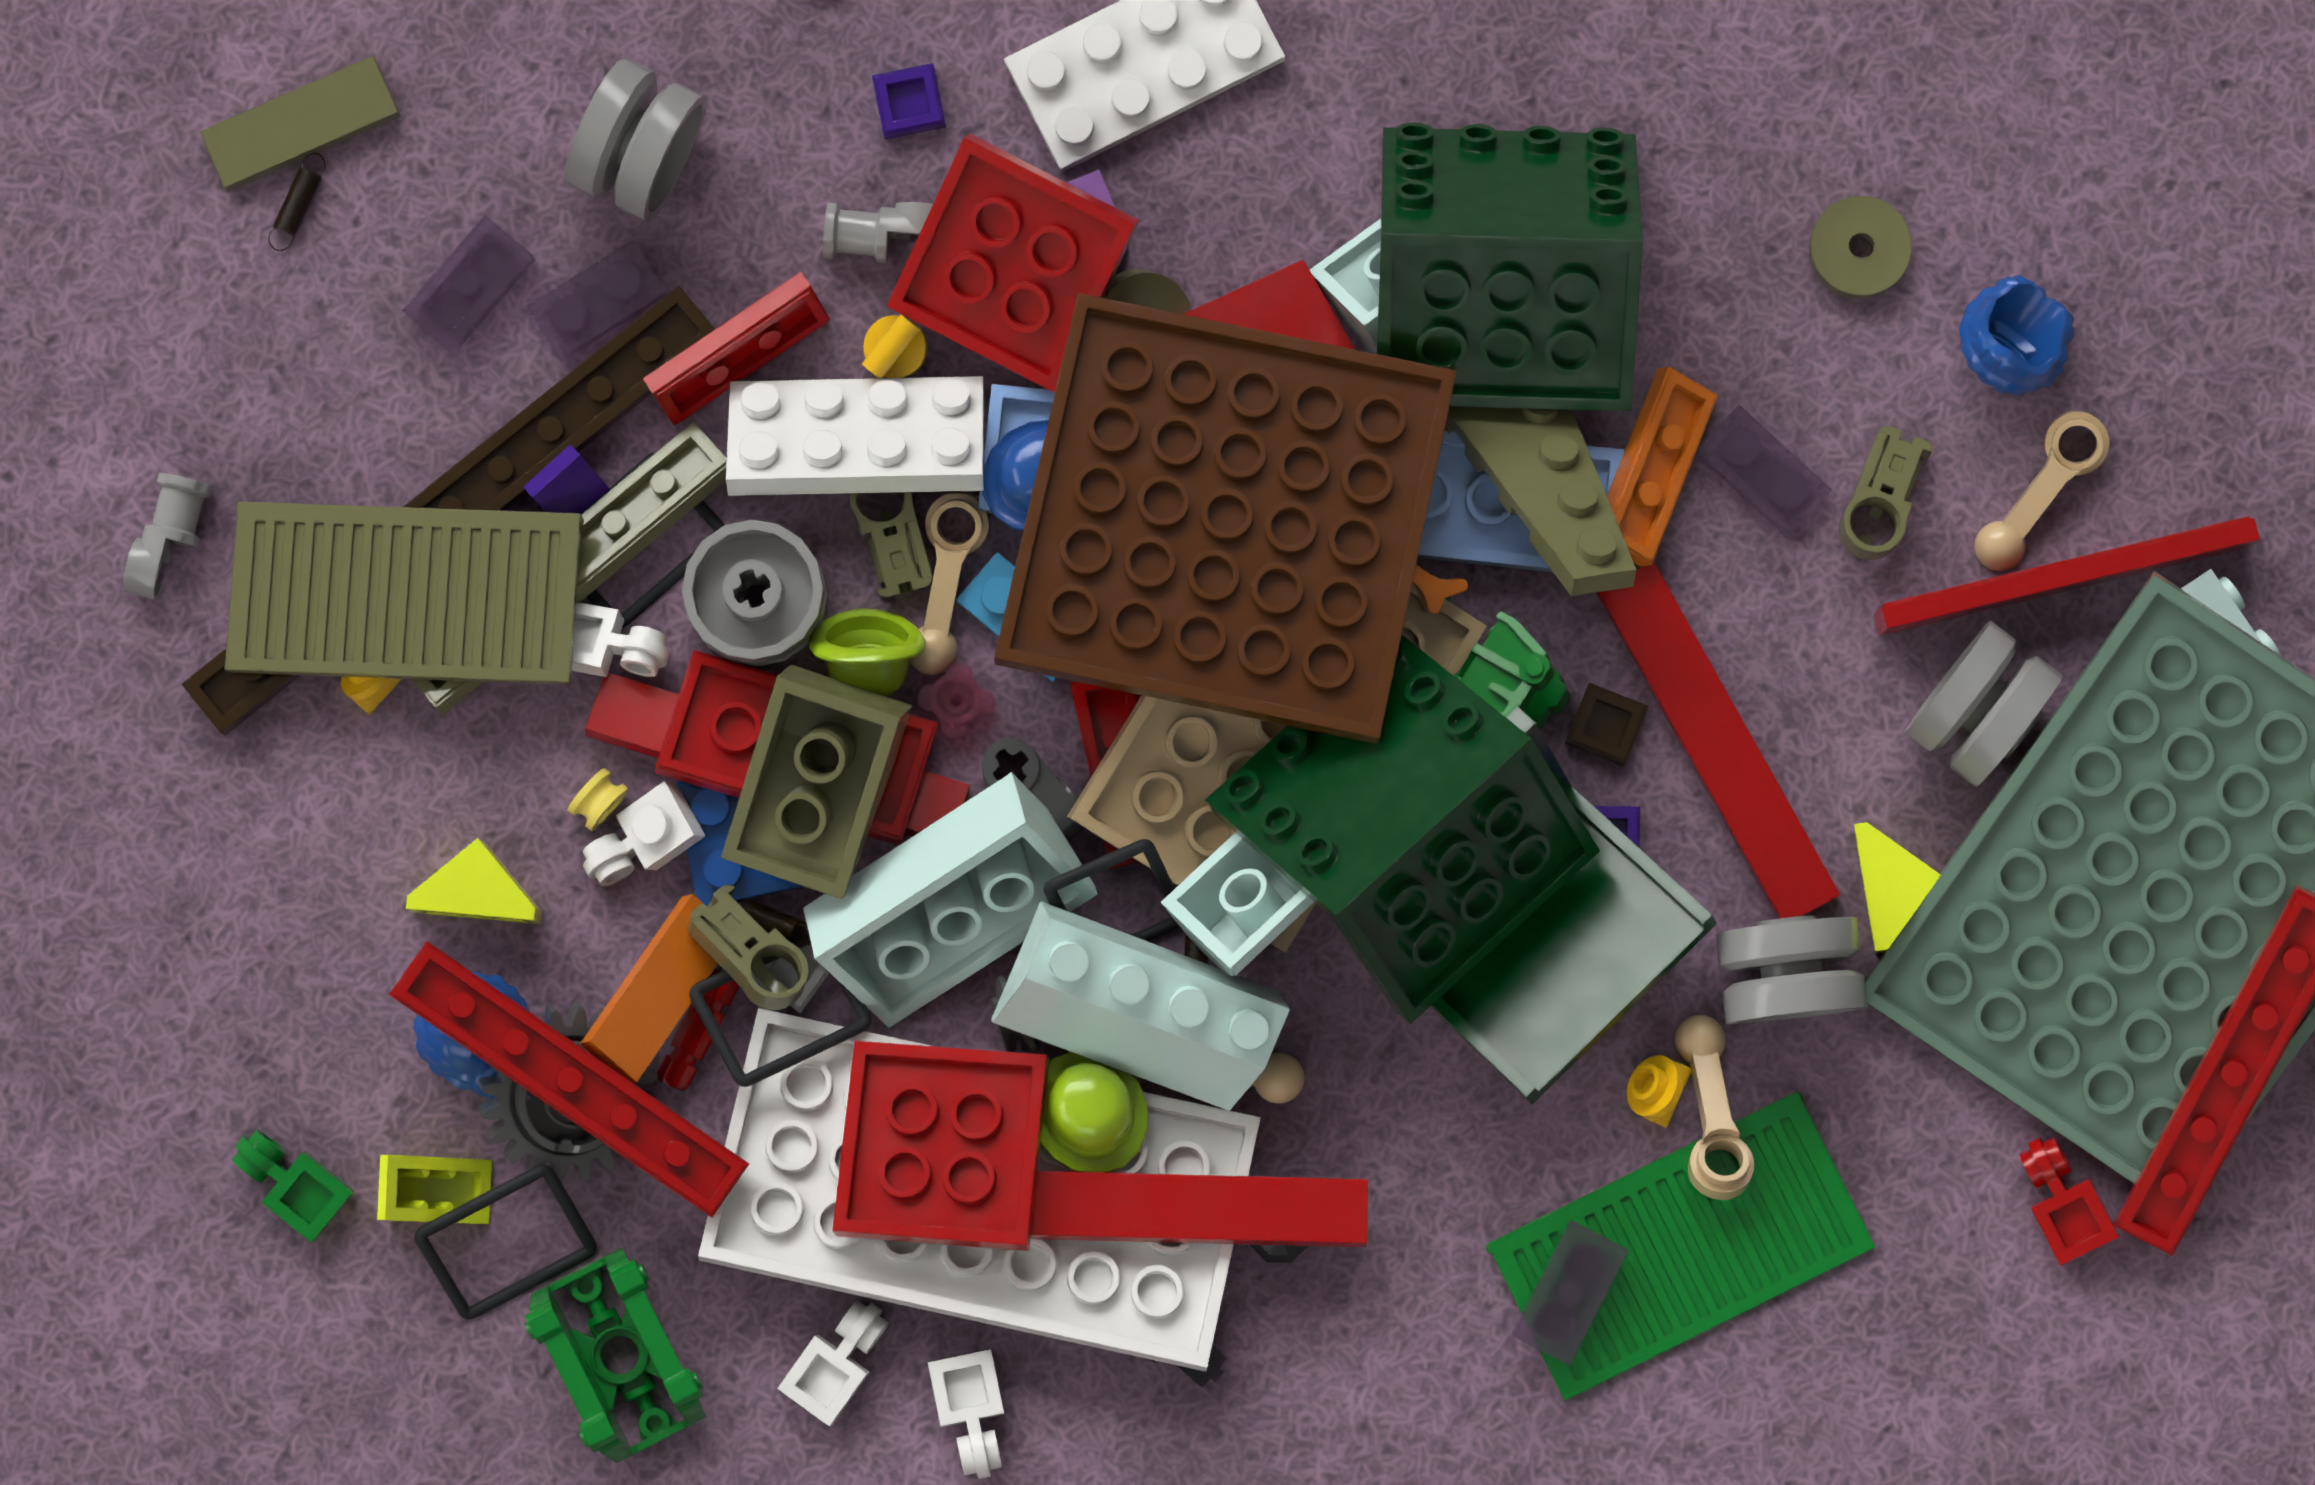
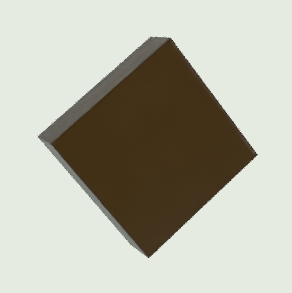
M1588 683L1565 744L1625 766L1648 705Z

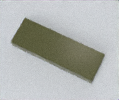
M370 56L201 130L200 134L226 191L229 192L298 162L310 153L323 151L394 120L401 115L374 56Z

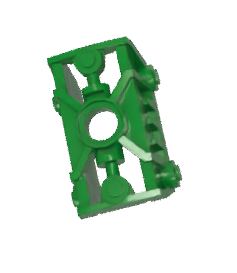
M1500 611L1496 616L1497 624L1489 630L1483 646L1476 643L1462 670L1456 672L1453 676L1506 718L1519 707L1541 730L1551 713H1561L1570 699L1569 690L1564 684L1565 680L1550 663V657L1518 620Z
M622 1248L532 1293L529 1305L531 1313L525 1315L527 1321L525 1327L532 1340L536 1339L539 1344H545L583 1422L579 1423L581 1429L579 1435L585 1447H590L593 1452L599 1450L602 1455L615 1463L621 1462L706 1418L698 1400L703 1397L701 1390L704 1388L696 1371L692 1372L689 1367L683 1370L644 1292L649 1289L647 1282L650 1280L644 1266L642 1264L638 1265L635 1259L629 1262ZM606 1265L610 1278L626 1306L623 1322L616 1308L606 1310L600 1298L604 1287L601 1268ZM565 1287L576 1300L588 1304L594 1317L588 1320L587 1324L594 1337L571 1328L554 1292ZM626 1336L633 1340L638 1347V1362L635 1368L628 1373H614L604 1363V1347L613 1337ZM648 1373L662 1378L673 1404L685 1420L677 1423L666 1410L654 1406L648 1392L655 1389V1386ZM619 1388L626 1402L635 1399L642 1412L638 1423L642 1442L630 1447L613 1413Z

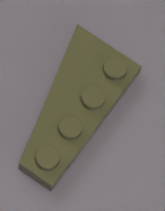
M1449 406L1445 425L1446 431L1448 433L1456 432L1466 446L1464 455L1477 472L1484 470L1499 489L1498 500L1510 515L1517 514L1530 530L1529 541L1571 596L1634 586L1635 564L1572 410Z

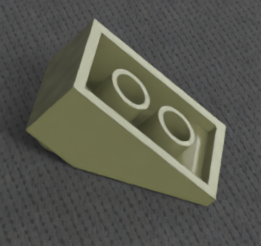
M791 664L776 678L721 858L844 899L893 769L913 705Z

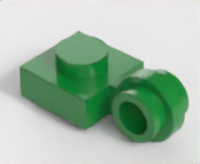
M258 1129L250 1137L243 1135L235 1144L238 1152L232 1158V1161L242 1171L259 1183H263L268 1175L278 1182L261 1203L311 1243L315 1242L355 1192V1190L306 1151L302 1152L287 1170L280 1162L287 1152L276 1141Z

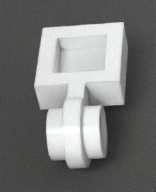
M577 602L572 671L607 677L613 655L615 654L622 656L620 665L625 670L640 676L654 677L657 675L659 668L667 665L670 650L666 647L668 638L662 632L645 626H633L629 635H622L620 633L624 618L618 609Z
M664 781L615 815L627 838L620 841L617 834L612 833L591 842L583 850L586 858L583 867L590 879H597L601 886H609L621 881L633 872L635 867L631 860L634 856H638L645 870L657 871L704 838L705 834L677 783Z
M857 1300L835 1330L837 1334L844 1338L839 1347L836 1348L820 1335H815L777 1389L828 1426L833 1425L870 1373L851 1359L850 1355L856 1348L867 1354L879 1340L889 1322L880 1317L882 1309L872 1302L865 1306Z
M991 1349L928 1362L941 1428L967 1423L969 1435L956 1437L964 1476L977 1473L978 1479L991 1477L990 1470L1002 1468L995 1429L982 1432L980 1419L1004 1414Z

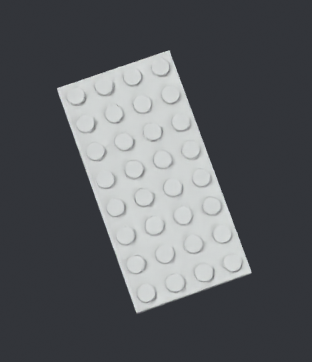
M758 1008L743 1071L747 1074L843 1028V1026ZM865 1031L748 1087L739 1085L725 1147L748 1162L749 1166L713 1218L707 1217L698 1254L699 1261L1207 1371L1234 1244L1031 1239L1030 1251L838 1237L833 1233L854 1041L921 1046L931 1045ZM1143 1092L1148 1104L1149 1129L1141 1150L1125 1167L1110 1172L1248 1176L1261 1117ZM1041 1145L1038 1171L1074 1172L1055 1161Z

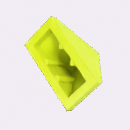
M1869 823L1854 824V831L1875 954L1884 953L1891 947L1941 874Z
M479 838L474 840L407 895L406 909L420 914L541 924L542 911L488 845Z
M380 1155L377 1220L430 1222L491 1190L492 1160ZM490 1205L456 1223L489 1224Z

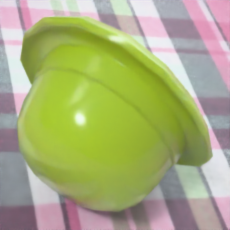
M859 608L839 612L823 620L810 636L809 649L817 658L826 660L827 672L830 678L887 697L894 694L903 685L908 673L910 658H914L924 652L926 640L914 624L900 615L885 610Z
M1073 1052L1053 1058L1049 1062L1041 1145L1055 1161L1074 1172L1110 1173L1125 1167L1140 1152L1149 1129L1148 1104L1138 1080L1132 1074Z

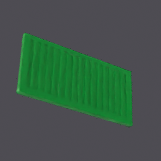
M1796 1091L1734 1122L1740 1132L1739 1139L1749 1147L1754 1158V1172L1750 1183L1744 1192L1737 1197L1727 1200H1716L1701 1194L1693 1186L1688 1175V1161L1694 1146L1699 1141L1697 1140L1487 1243L1486 1250L1490 1255H1493L1564 1401L1875 1248L1803 1103V1096L1800 1092ZM1714 1150L1705 1156L1707 1166L1716 1174L1728 1176L1740 1169L1736 1157L1725 1150Z

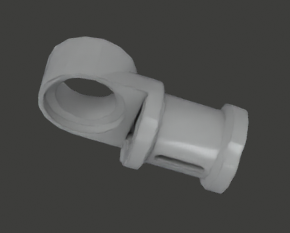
M828 202L824 223L823 258L834 259L837 253L874 256L877 263L886 264L890 239L910 240V234L919 235L933 204L899 202L895 204L894 208L881 207L877 213L842 210L838 203Z
M158 473L156 483L161 486V491L154 518L151 524L145 525L142 538L137 537L130 549L123 578V591L125 593L156 600L162 590V586L157 585L162 562L169 563L173 545L198 549L200 538L195 533L205 498L212 497L214 489L209 484L173 474Z

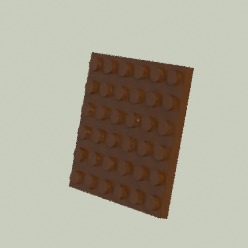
M1078 293L995 652V665L1379 744L1457 370Z

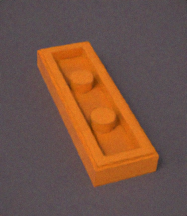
M1669 366L1658 368L1607 494L1632 560L1640 567L1652 565L1719 396Z
M694 894L681 897L580 1043L594 1057L632 1083L638 1082L692 1003L689 996L692 986L708 978L718 965L688 932L687 928L691 913L703 903Z

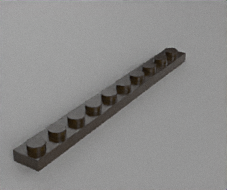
M677 286L403 507L506 511L528 493L523 487L569 445L577 452H580L651 395L650 389L643 380L644 377L711 333L715 328L683 289ZM224 649L181 685L218 731L226 736L301 675L226 672V649Z

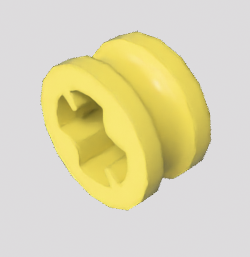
M605 768L596 773L584 785L567 809L573 816L578 814L584 815L587 820L585 826L592 832L607 820L629 792V789L623 783L618 786L613 785L610 781L612 774Z

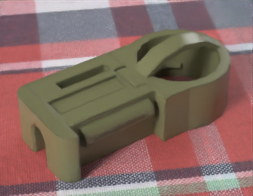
M1883 426L1874 437L1850 502L1839 521L1838 532L1842 544L1848 552L1860 559L1876 560L1884 558L1893 552L1905 534L1907 518L1912 507V503L1908 501L1923 463L1919 459L1921 457L1927 460L1932 453L1930 442L1919 437H1914L1912 441L1903 440L1900 438L1902 431L1891 426ZM1870 505L1871 508L1868 516L1880 520L1883 511L1887 512L1893 521L1895 529L1891 540L1881 546H1871V537L1861 533L1858 539L1853 533L1851 526L1852 515L1858 507Z
M904 492V501L901 507L903 510L897 517L894 518L892 510L880 513L882 522L870 520L859 504L858 493H849L850 506L857 517L861 535L870 533L872 535V538L867 539L878 583L884 582L886 587L877 590L878 594L882 597H892L929 586L932 583L933 575L913 505V492Z
M727 884L713 893L712 900L707 906L702 903L693 910L687 928L689 934L743 988L750 1001L761 1008L769 1010L787 1008L794 1004L803 993L809 971L806 957L800 948L787 941L776 928L768 934L733 899L735 890L733 885ZM775 956L783 958L792 964L798 976V983L795 987L787 989L767 969L762 958ZM753 972L769 991H766L756 983L753 978Z

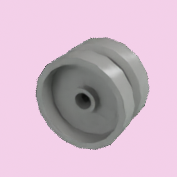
M623 58L617 61L606 74L580 122L566 161L564 180L567 185L594 198L606 193L615 185L614 198L617 208L647 223L654 219L665 205L694 149L705 118L707 100L705 95L678 82L664 88L657 95L658 87L654 71L627 58Z
M752 519L724 525L702 540L686 565L682 586L687 618L710 651L723 659L760 670L787 664L809 649L810 636L825 620L829 601L823 571L804 541L779 524ZM755 587L765 588L766 590L763 592L765 603L753 608L749 600H746L747 593Z
M1992 621L1983 627L1961 653L1903 732L1925 750L1931 752L1942 748L1961 726L1966 729V733L1950 756V769L1974 787L1979 786L2003 758L2007 759L2019 746L2042 715L2041 709L2063 677L2061 673L2040 657L2035 656L2023 661L2005 682L2000 679V675L2014 657L2017 640Z
M1815 916L1780 918L1756 922V926L1733 929L1715 934L1719 967L1729 972H1761V979L1733 983L1722 992L1726 1024H1747L1814 1017L1868 1008L1864 975L1854 970L1822 971V963L1849 959L1861 950L1857 917L1815 919Z

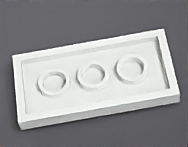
M1120 0L1004 58V64L1061 173L1285 61V55L1256 0Z
M983 376L731 381L726 466L728 496L984 491Z

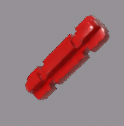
M714 969V971L711 973L709 977L721 971ZM735 980L702 994L719 1027L725 1017L721 1013L724 1006L730 1007L739 989V984ZM691 1003L670 1044L675 1047L671 1056L665 1054L656 1072L657 1079L660 1082L678 1091H686L698 1071L693 1068L698 1059L703 1061L713 1041L693 1003Z

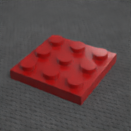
M968 134L962 140L886 306L1055 393L1077 295L1081 293L1100 298L1104 297L1140 220L972 134Z
M854 1041L833 1233L838 1237L1030 1251L1049 1071L1048 1056L1046 1054Z

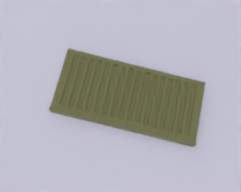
M238 501L236 506L237 521L225 659L226 672L571 685L581 527L584 524V519L580 513Z

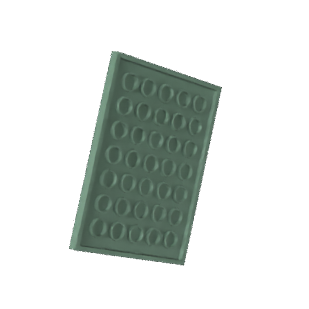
M2154 571L1940 873L1941 876L1891 947L1883 953L1866 977L1867 1003L2132 1183H2135L2296 884L2315 893V678ZM2315 996L2248 1119L2315 1030Z

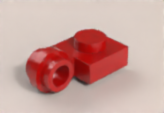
M2039 1137L2029 1142L2030 1149L2019 1154L2024 1168L2037 1189L2048 1184L2053 1194L2032 1205L2031 1210L2060 1266L2119 1238L2120 1234L2117 1228L2114 1227V1223L2090 1177L2066 1188L2062 1177L2071 1173L2072 1169L2057 1139L2054 1137L2044 1142Z

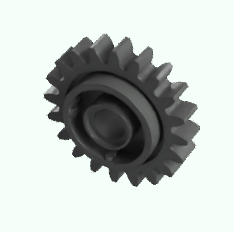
M574 1002L569 1010L568 1018L563 1020L552 1004H547L545 1023L589 1052L580 1043L603 1009L600 1008L596 1011L591 1020L587 1022L585 1009L579 1002ZM648 1066L638 1082L633 1084L641 1088L643 1085L658 1078L657 1073L651 1066ZM495 1068L493 1069L498 1072L497 1076L478 1079L477 1085L481 1091L495 1096V1098L487 1100L478 1106L480 1114L484 1119H499L488 1129L487 1134L493 1143H501L510 1139L504 1148L503 1154L511 1164L527 1154L525 1161L527 1171L537 1165L549 1163V1166L555 1171L561 1183L567 1174L568 1166L572 1164L584 1181L590 1179L591 1161L594 1159H599L602 1165L610 1171L615 1169L611 1148ZM642 1089L646 1093L657 1099L653 1093L649 1092L648 1090Z

